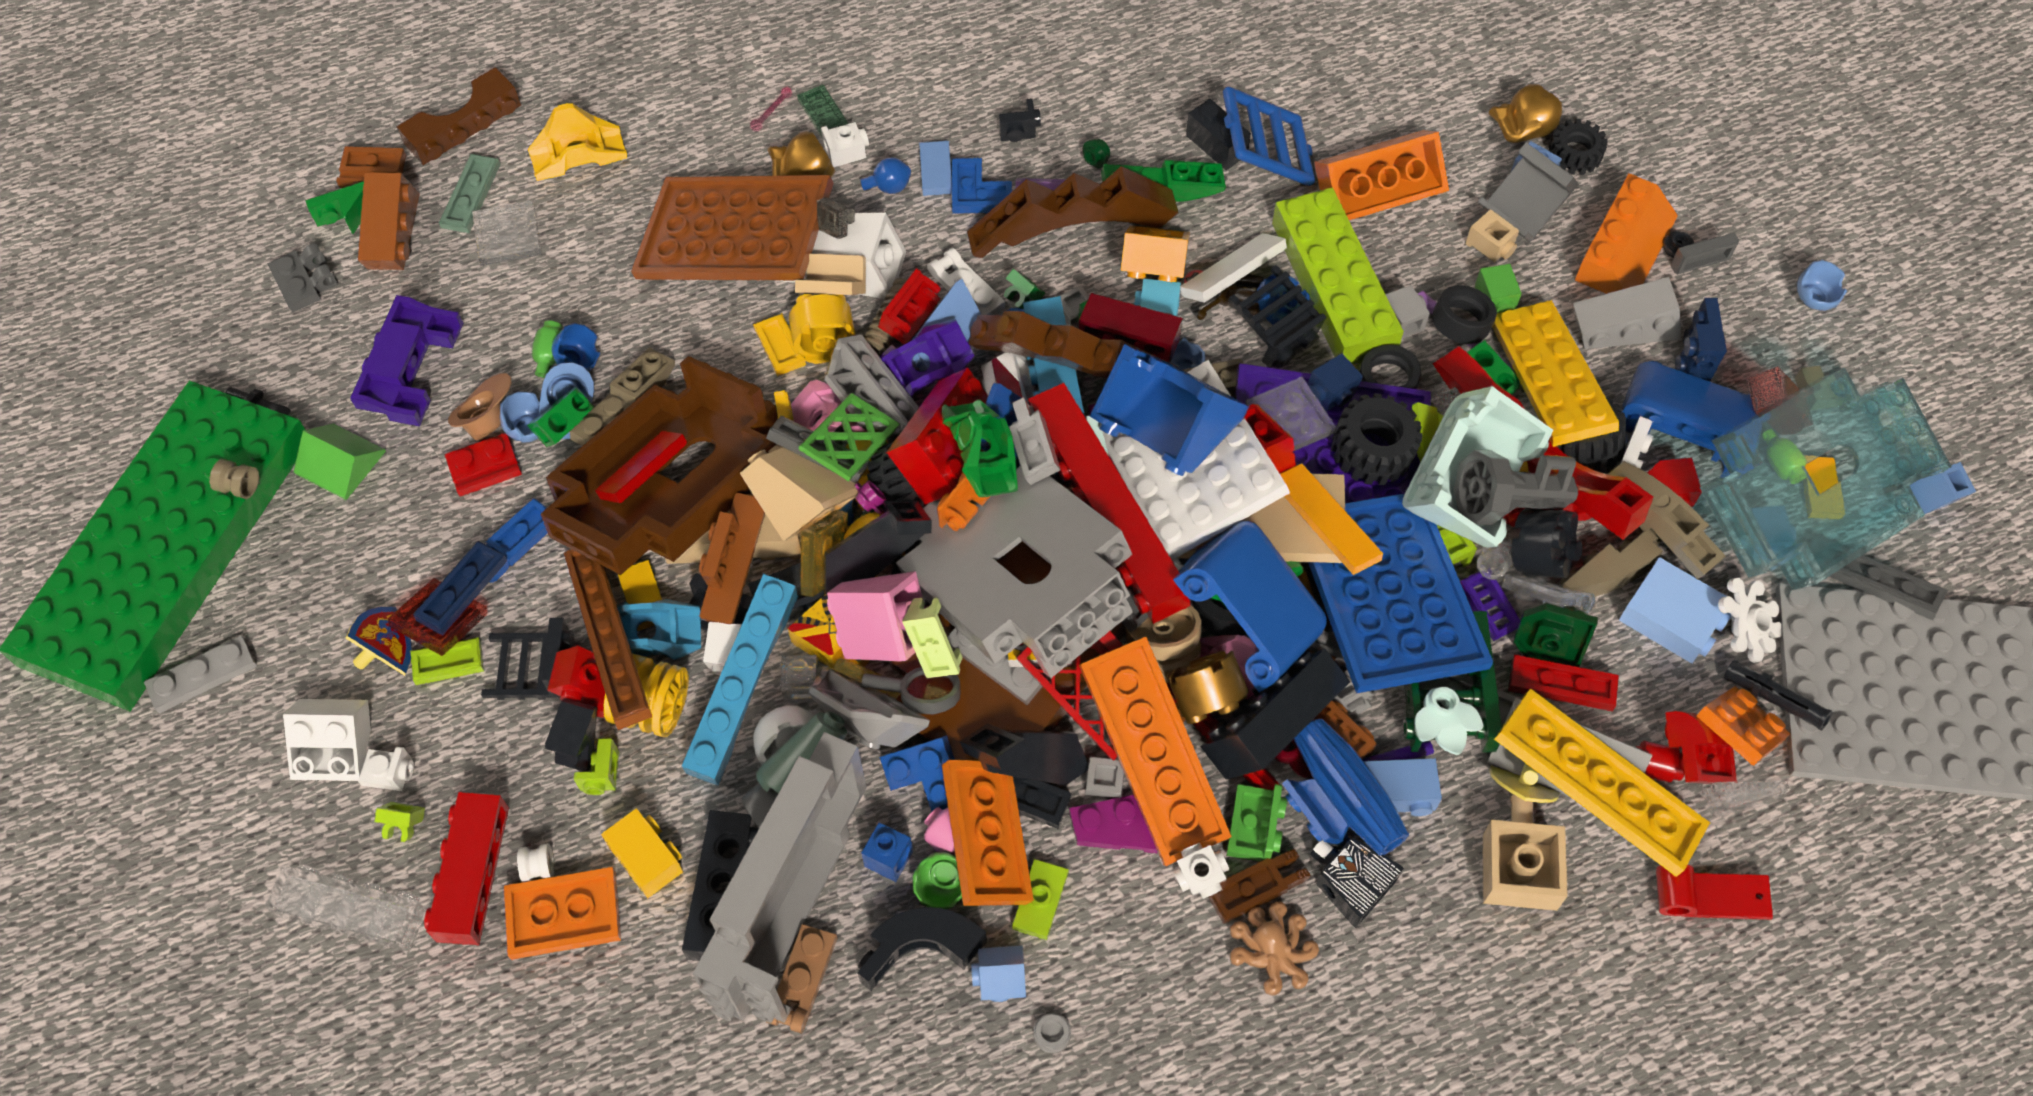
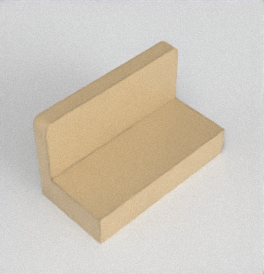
M809 254L810 261L807 267V279L795 280V293L865 294L866 257L864 255Z

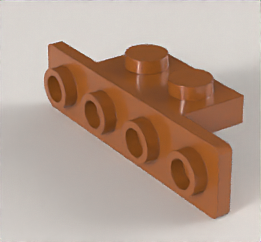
M736 493L730 513L720 511L717 522L711 524L709 530V541L711 542L707 554L704 553L702 555L699 565V572L708 585L699 615L703 621L719 622L728 625L734 624L765 517V512L754 496Z

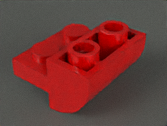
M1665 712V735L1668 739L1669 748L1682 749L1681 768L1685 774V782L1714 785L1737 784L1733 748L1696 716L1698 713Z

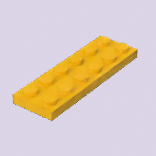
M1552 300L1497 313L1492 328L1539 420L1553 429L1549 438L1553 447L1619 431V421Z
M1531 688L1523 696L1494 739L1676 877L1685 870L1710 825L1708 820Z

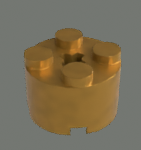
M1220 651L1197 658L1189 662L1190 666L1187 668V671L1182 673L1180 667L1167 675L1181 715L1185 717L1187 724L1197 723L1205 719L1207 713L1216 710L1221 715L1230 713L1240 707L1238 702L1248 697L1249 691L1233 651H1230L1227 655L1225 651Z

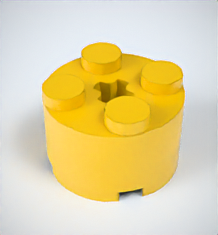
M803 294L796 299V304L789 313L794 352L797 355L798 353L803 355L805 361L809 363L830 362L837 340L839 338L856 336L851 308L846 302L844 295Z

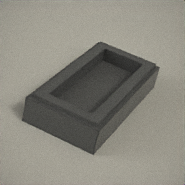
M1734 232L1680 247L1670 266L1674 273L1678 275L1730 260L1739 243V239Z

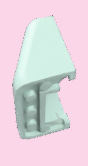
M1492 386L1460 394L1446 410L1403 497V507L1413 514L1483 547H1497L1507 534L1506 520L1503 517L1493 525H1479L1473 523L1458 511L1453 489L1459 463L1474 450L1493 451L1509 460L1511 470L1519 472L1524 461H1530L1544 455L1549 447L1548 440L1553 429Z

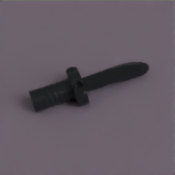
M229 387L225 392L226 394L285 415L291 412L286 406L262 399L264 393L258 389L247 393Z

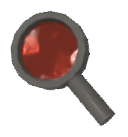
M922 667L910 671L903 679L864 674L862 678L863 688L901 693V700L904 706L920 714L945 712L957 704L961 695L960 680L957 674L926 678Z

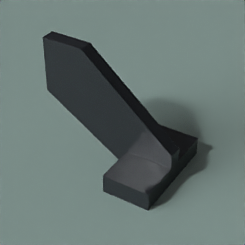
M917 500L883 501L882 515L825 551V594L827 595V592L841 582L874 578L924 534L931 533L932 520Z
M987 723L960 741L964 753L980 760L983 769L992 773L1067 785L1089 769L1077 734L1071 731L1003 730Z

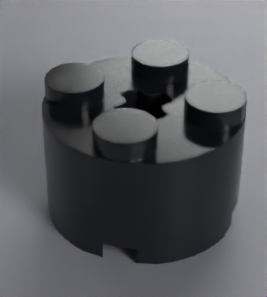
M1537 508L1523 509L1515 523L1516 528H1521L1519 539L1512 538V558L1515 569L1523 572L1522 574L1567 578L1573 561H1579L1582 555V543L1577 541L1576 534L1578 527L1577 512Z

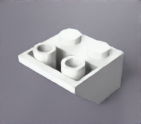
M299 699L283 714L290 780L358 781L365 761L371 731L368 700Z

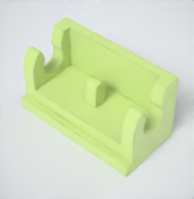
M922 597L914 598L902 621L926 678L959 674V665L962 661L960 649L957 648L953 652L938 617L941 604L937 597L925 609Z

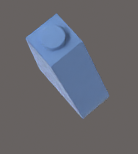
M963 279L958 280L950 288L912 340L917 337L925 326L956 319L969 343L971 327L976 321L977 315L982 314ZM918 353L913 358V366L915 369L919 368L920 372L926 371L930 366V359L925 353Z

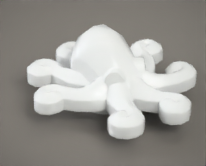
M1732 578L1728 581L1727 587L1730 592L1734 593V599L1726 596L1719 599L1718 602L1720 612L1724 614L1731 613V631L1734 635V639L1731 641V648L1739 653L1746 651L1748 647L1749 660L1753 663L1760 662L1764 657V653H1772L1776 650V642L1773 638L1781 637L1782 624L1780 622H1772V617H1777L1779 613V606L1775 601H1768L1767 603L1756 601V596L1763 595L1765 591L1764 585L1760 580L1751 581L1745 589L1743 580Z

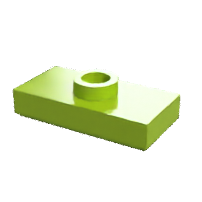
M1034 859L1029 873L1034 901L1027 905H1019L1012 930L1044 940L1048 939L1069 869Z

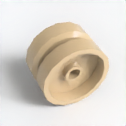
M1191 605L1154 624L1148 617L1132 632H1129L1125 627V645L1147 637L1166 683H1169L1167 675L1172 670L1180 667L1183 673L1190 666V661L1201 657V619L1198 611Z

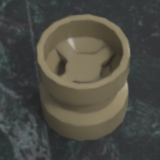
M220 459L211 470L210 487L222 493L231 491L236 497L248 499L257 489L259 472L255 467L244 464L237 466L233 461Z

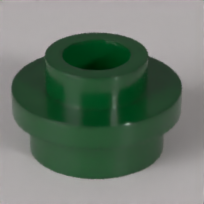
M1090 139L1084 143L1082 148L1085 161L1097 169L1102 168L1103 164H1107L1110 158V148L1101 139Z

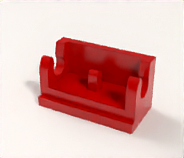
M917 268L883 311L878 328L903 344L912 340L941 299L936 295L941 290L939 285L923 275L922 271Z

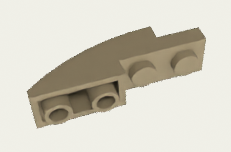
M649 347L610 383V394L570 431V440L583 446L654 385L663 387L675 366V361Z
M1625 461L1608 474L1627 477L1654 496L1646 520L1639 527L1644 532L1652 528L1697 580L1726 557L1704 532L1709 524L1666 485Z
M1640 528L1637 532L1639 537L1633 542L1627 539L1617 550L1611 544L1606 546L1601 552L1595 549L1582 562L1583 567L1578 572L1572 569L1567 578H1562L1559 583L1562 588L1557 598L1561 602H1568L1580 597L1589 599L1612 592L1631 583L1655 565L1663 552L1657 546L1662 542V539L1652 528L1646 532Z

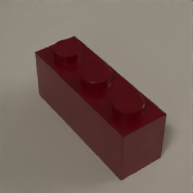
M1091 293L1079 319L1078 329L1100 339L1123 340L1165 361L1171 362L1180 340L1183 318Z

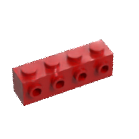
M458 792L456 804H452L448 815L450 830L448 838L443 839L440 850L442 859L440 872L435 874L432 884V890L435 894L432 908L429 907L424 918L426 932L437 943L480 945L509 807L501 795Z

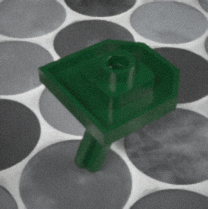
M1582 597L1572 599L1564 607L1545 603L1523 612L1514 637V643L1524 657L1580 667L1598 624V617L1587 615L1590 607L1586 604V599Z

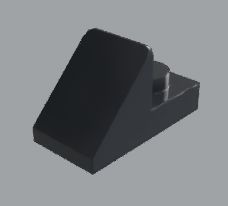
M567 698L561 701L545 742V749L555 752L556 764L583 772L589 771L591 768V755L595 744L597 707Z

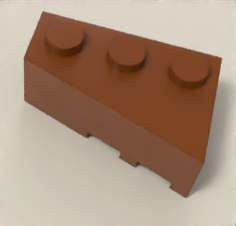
M402 173L364 174L358 261L367 269L404 270L405 262L409 259V243L420 193Z

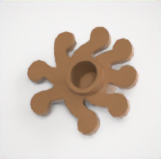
M1283 902L1271 904L1268 910L1271 919L1269 922L1264 919L1265 911L1261 907L1252 908L1248 913V921L1257 930L1252 933L1245 922L1239 921L1230 927V934L1235 939H1242L1246 946L1257 953L1249 952L1243 947L1234 948L1230 953L1231 963L1235 966L1246 963L1256 968H1266L1269 979L1264 982L1263 990L1271 996L1279 994L1283 987L1280 971L1292 977L1291 982L1295 989L1306 987L1309 980L1308 974L1295 964L1310 961L1316 958L1319 952L1318 944L1313 940L1306 941L1302 946V951L1295 949L1299 940V931L1306 927V918L1301 914L1290 916L1288 920V934L1285 935L1283 917L1287 913V907Z

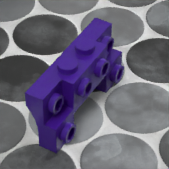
M396 295L380 332H377L374 337V346L369 357L365 358L363 362L362 373L350 397L355 408L386 414L389 421L420 427L431 399L426 390L411 387L429 345L453 349L464 324L459 312L434 308L413 298Z

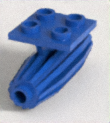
M1322 718L1313 719L1294 738L1313 779L1300 782L1289 779L1284 781L1282 784L1288 791L1286 799L1297 812L1300 813L1302 811L1309 820L1307 828L1318 841L1321 842L1323 840L1327 843L1344 846L1350 840L1346 834L1348 827H1350L1379 856L1386 855L1400 846L1409 837V833L1389 794L1356 750Z

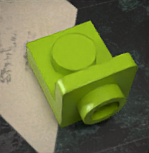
M612 738L598 739L597 751H593L591 755L592 772L574 773V782L580 791H583L585 794L602 795L607 790H616L619 750Z

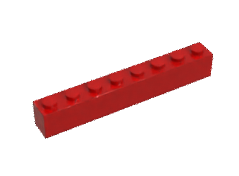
M1065 383L1029 398V405L1033 407L1034 412L1039 410L1045 418L1061 469L1058 471V474L1062 481H1069L1073 487L1071 493L1122 531L1132 555L1119 565L1117 571L1125 586L1133 588L1136 594L1133 595V599L1139 612L1142 615L1147 613L1154 624L1190 607V599L1183 594L1173 580L1179 573L1178 569Z

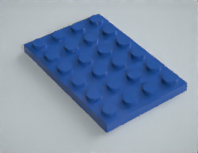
M1405 494L1345 503L1347 514L1383 552L1382 561L1354 575L1343 563L1308 562L1356 694L1488 670L1493 664L1487 645L1437 525L1404 508L1402 501Z

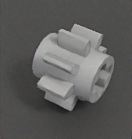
M1348 670L1343 672L1350 683L1334 698V701L1341 703L1347 711L1350 710L1351 713L1356 711L1357 714L1372 707L1370 700L1373 699L1372 696L1376 694V691L1356 694Z

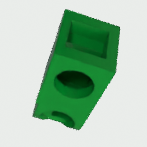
M1485 340L1467 352L1498 386L1511 395L1519 390L1520 383L1516 374Z
M575 387L527 426L546 447L558 443L577 426L594 406L578 387Z

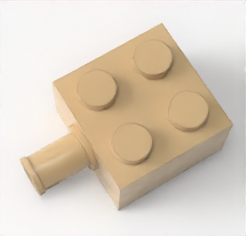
M1512 795L1510 798L1511 821L1491 820L1483 833V904L1557 911L1567 898L1565 826L1534 824L1533 802L1524 801L1516 795Z

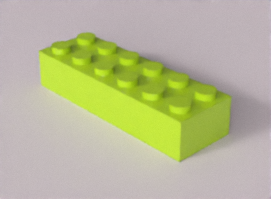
M1333 187L1276 202L1272 225L1277 236L1286 239L1287 248L1285 253L1302 289L1306 290L1309 294L1310 299L1314 302L1313 307L1318 313H1323L1327 317L1321 330L1334 357L1342 353L1352 364L1362 362L1364 356L1375 347L1381 345L1400 346L1404 331Z

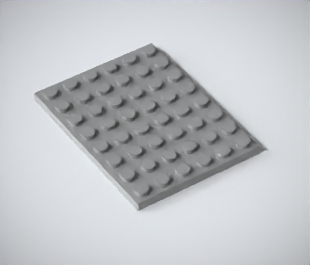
M1779 583L1776 587V598L1779 606L1778 622L1782 624L1781 637L1779 638L1783 686L1833 712L1830 721L1821 731L1812 724L1785 711L1786 730L1790 733L1787 737L1790 776L2033 801V607L1943 599L1935 618L1930 620L1914 613L1915 611L1897 602L1892 604L1866 591Z

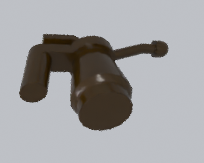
M1247 274L1221 291L1217 299L1203 307L1202 310H1199L1196 315L1197 319L1204 320L1207 316L1206 312L1217 304L1229 305L1234 308L1228 301L1229 297L1235 294L1242 302L1257 291L1264 277ZM1258 302L1248 308V311L1253 316L1261 311Z

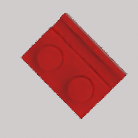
M506 433L444 454L459 497L522 475L510 439Z

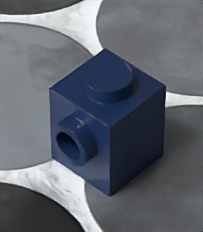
M1341 353L1312 371L1306 390L1310 398L1315 403H1319L1327 412L1337 405L1338 407L1346 405L1356 394L1363 376Z

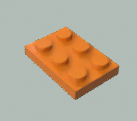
M1734 686L1707 704L1696 716L1754 766L1778 747L1790 733L1785 729V723L1773 713L1767 714L1757 705V699L1749 691L1742 688L1738 689Z
M613 867L504 885L507 954L511 960L621 941L616 873Z

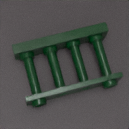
M1473 611L1493 660L1487 611ZM1493 662L1488 670L1467 673L1468 676L1473 678L1474 686H1471L1470 690H1453L1458 695L1460 702L1476 707L1482 719V730L1467 731V736H1475V739H1480L1482 752H1496L1500 743L1494 740L1502 728ZM1418 682L1404 685L1407 718H1404L1403 734L1405 739H1410L1411 752H1418L1422 741L1416 735L1414 720L1418 711L1421 710V704H1424L1425 696L1432 690L1419 689Z

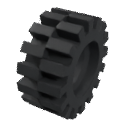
M1571 119L1566 120L1565 125L1561 123L1554 131L1548 151L1562 158L1560 162L1561 168L1564 170L1566 168L1570 169L1569 174L1575 175L1576 170H1579L1580 175H1584L1586 170L1591 173L1595 167H1599L1603 159L1608 140L1604 139L1606 136L1604 131L1599 132L1600 127L1597 124L1594 127L1590 126L1591 121L1586 120V123L1582 124L1581 119H1576L1573 124ZM1567 143H1580L1588 150L1577 151L1572 149Z

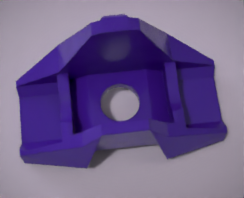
M954 319L925 326L914 340L899 348L891 345L880 358L913 399V394L935 383L936 379L941 380L965 369L975 355L958 322ZM925 353L929 357L930 366L926 371L920 372L914 368L913 358L916 354Z

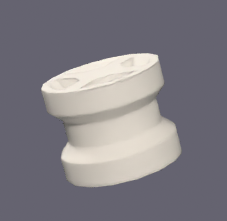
M549 843L541 844L537 849H529L528 847H520L518 849L517 863L522 882L533 881L534 878L540 877L543 879L554 877V858Z

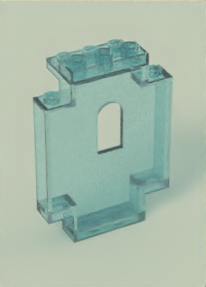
M1843 368L1815 380L1713 439L1712 442L1728 471L1702 485L1700 489L1748 578L1771 572L1780 566L1792 590L1818 584L1925 516L1909 485L1917 480L1942 473L1952 466L1904 378L1889 383L1887 381L1858 393L1847 370ZM1837 445L1844 446L1853 455L1855 461L1853 473L1819 494L1804 465Z

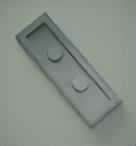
M470 154L439 221L441 228L470 233L501 165L498 158Z

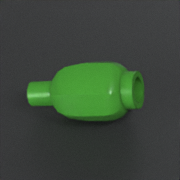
M545 321L544 325L535 334L532 345V357L537 363L535 371L537 377L545 378L549 368L556 364L552 355V342L563 328L558 322Z

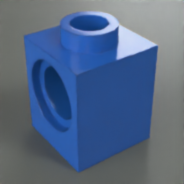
M879 822L861 853L864 866L897 882L913 853L911 837Z

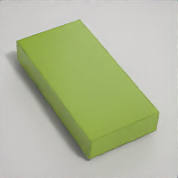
M479 637L449 643L444 648H442L443 645L410 651L412 676L415 685L484 672L482 646Z

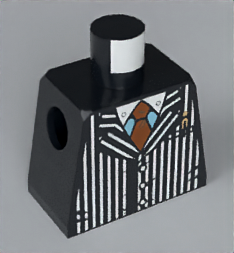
M1351 838L1340 851L1330 843L1322 840L1310 853V856L1325 867L1318 877L1317 886L1355 928L1361 924L1399 880L1404 870L1400 864L1384 855L1379 856L1372 848L1354 838Z

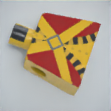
M826 594L787 628L790 640L796 647L832 669H837L845 660H849L857 669L863 668L870 661L844 659L842 648L839 647L836 640L837 629L834 617L828 610V595Z

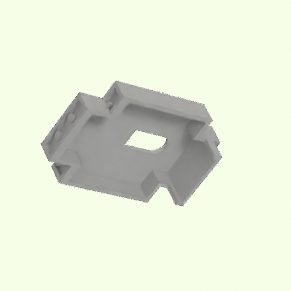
M1020 466L1017 468L1018 491L990 496L983 506L971 500V503L976 505L979 511L964 529L960 528L958 531H954L948 524L943 528L939 526L937 506L941 499L925 506L923 509L932 520L931 533L924 534L914 543L916 548L897 561L896 564L901 573L916 571L923 599L931 605L932 600L937 597L941 604L939 613L994 664L1023 642L1033 652L1042 671L1052 678L1133 613L1126 599L1130 594L1119 572L1115 569L1129 558L1132 552L1122 531L1050 476L1030 485L1025 480ZM1023 541L1051 564V571L1045 579L1038 583L1024 584L1000 565L997 560Z
M824 732L809 760L801 756L798 757L714 910L710 921L716 932L696 966L693 975L700 986L699 991L706 997L705 1001L712 1006L711 1012L728 1021H731L734 1016L744 1021L750 1008H753L752 1014L766 1022L772 1023L775 1018L785 1023L791 1007L782 1004L775 988L779 980L777 975L797 939L801 925L805 924L850 838L847 824L867 788L858 746Z

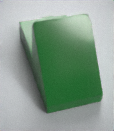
M364 181L305 200L317 227L333 224L337 220L344 218L351 233L354 234L361 224Z

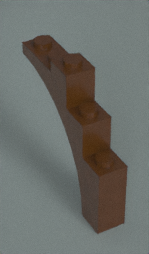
M1003 311L1002 315H977L976 321L971 327V337L968 343L976 349L1031 357L1083 371L1104 379H1108L1124 344L1150 354L1123 340L1100 339L1071 325H1051L1023 311Z

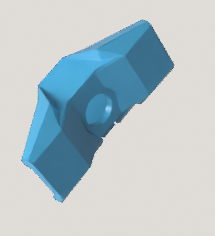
M663 599L652 603L629 604L625 601L617 604L633 654L649 656L653 653L654 655H665L676 660L701 649L700 606L670 599ZM650 621L654 623L656 633L653 638L640 639L638 637L637 628L642 622Z

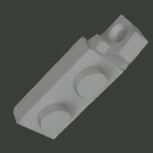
M1023 397L1012 403L1017 421L1013 422L1009 428L1013 436V442L1024 478L1032 485L1061 469L1045 418L1039 410L1034 412L1033 407Z

